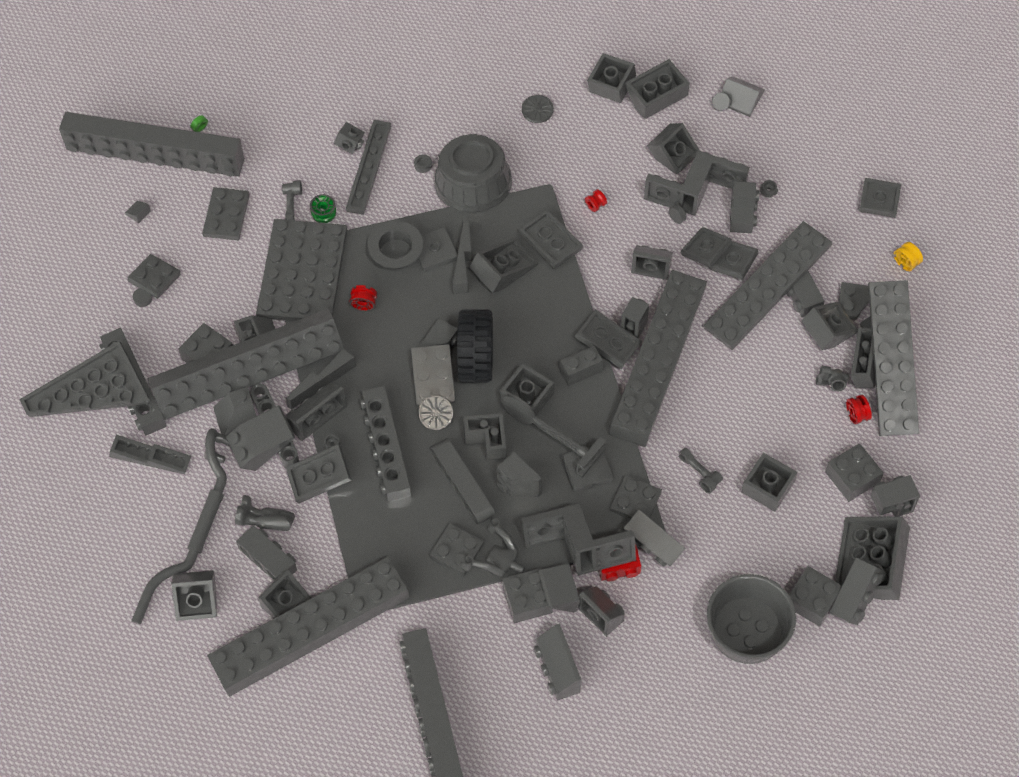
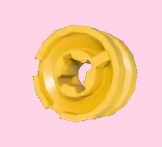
M911 242L904 243L901 248L894 251V255L896 254L894 258L897 264L903 265L905 271H912L923 261L921 251Z

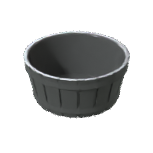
M468 134L454 138L444 146L438 158L434 185L438 197L446 205L460 211L477 212L490 209L507 197L512 187V175L502 148L493 139L483 135Z
M743 574L731 577L715 589L708 602L707 623L715 645L726 657L739 663L756 664L770 659L787 645L796 627V610L789 594L777 582L761 575Z

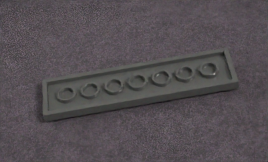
M803 221L704 324V329L733 350L832 246V241Z
M908 280L869 282L879 436L919 434Z

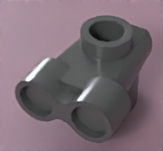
M822 365L816 377V385H831L832 390L839 392L846 388L849 374L842 372L840 369L833 370L829 366Z

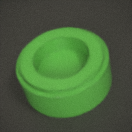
M200 115L192 121L190 128L194 132H201L207 126L208 120L203 115Z

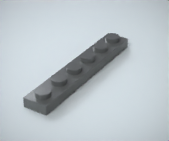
M373 120L346 206L347 212L365 214L391 130V122Z

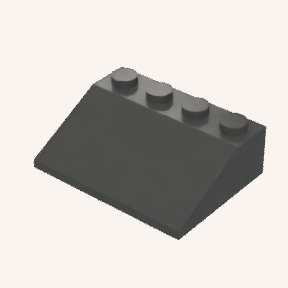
M902 516L846 517L835 582L843 585L855 558H859L884 570L882 574L883 579L876 586L873 599L899 600L910 526Z

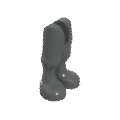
M243 495L241 506L239 505L237 508L235 524L289 531L295 515L283 509L269 507L262 510L252 506L251 497Z

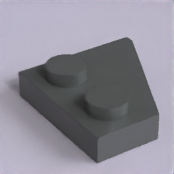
M842 282L839 304L851 320H856L869 303L868 286Z

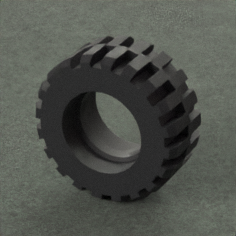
M463 309L458 315V380L462 383H489L492 381L493 368L492 312L488 309Z

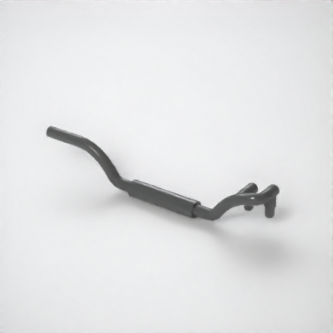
M214 428L209 429L206 434L204 458L208 460L217 476V481L214 489L210 490L187 547L189 551L183 563L165 568L151 578L143 590L131 620L133 623L141 625L152 595L159 584L174 574L190 570L198 554L202 553L208 533L223 500V490L227 482L226 472L220 465V463H224L226 457L217 454L215 442L230 445L226 436L218 433Z

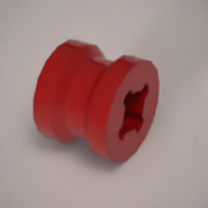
M596 189L592 195L585 197V203L591 211L597 212L600 206L607 204V199L600 190Z

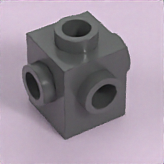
M345 122L338 132L334 144L353 154L356 148L360 150L364 143L362 138L365 132Z

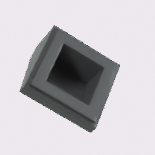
M136 201L125 214L137 223H140L151 210L147 203Z

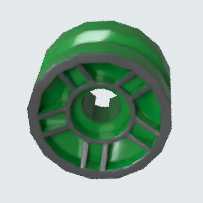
M320 194L311 200V216L316 222L328 223L335 218L336 206L331 196Z

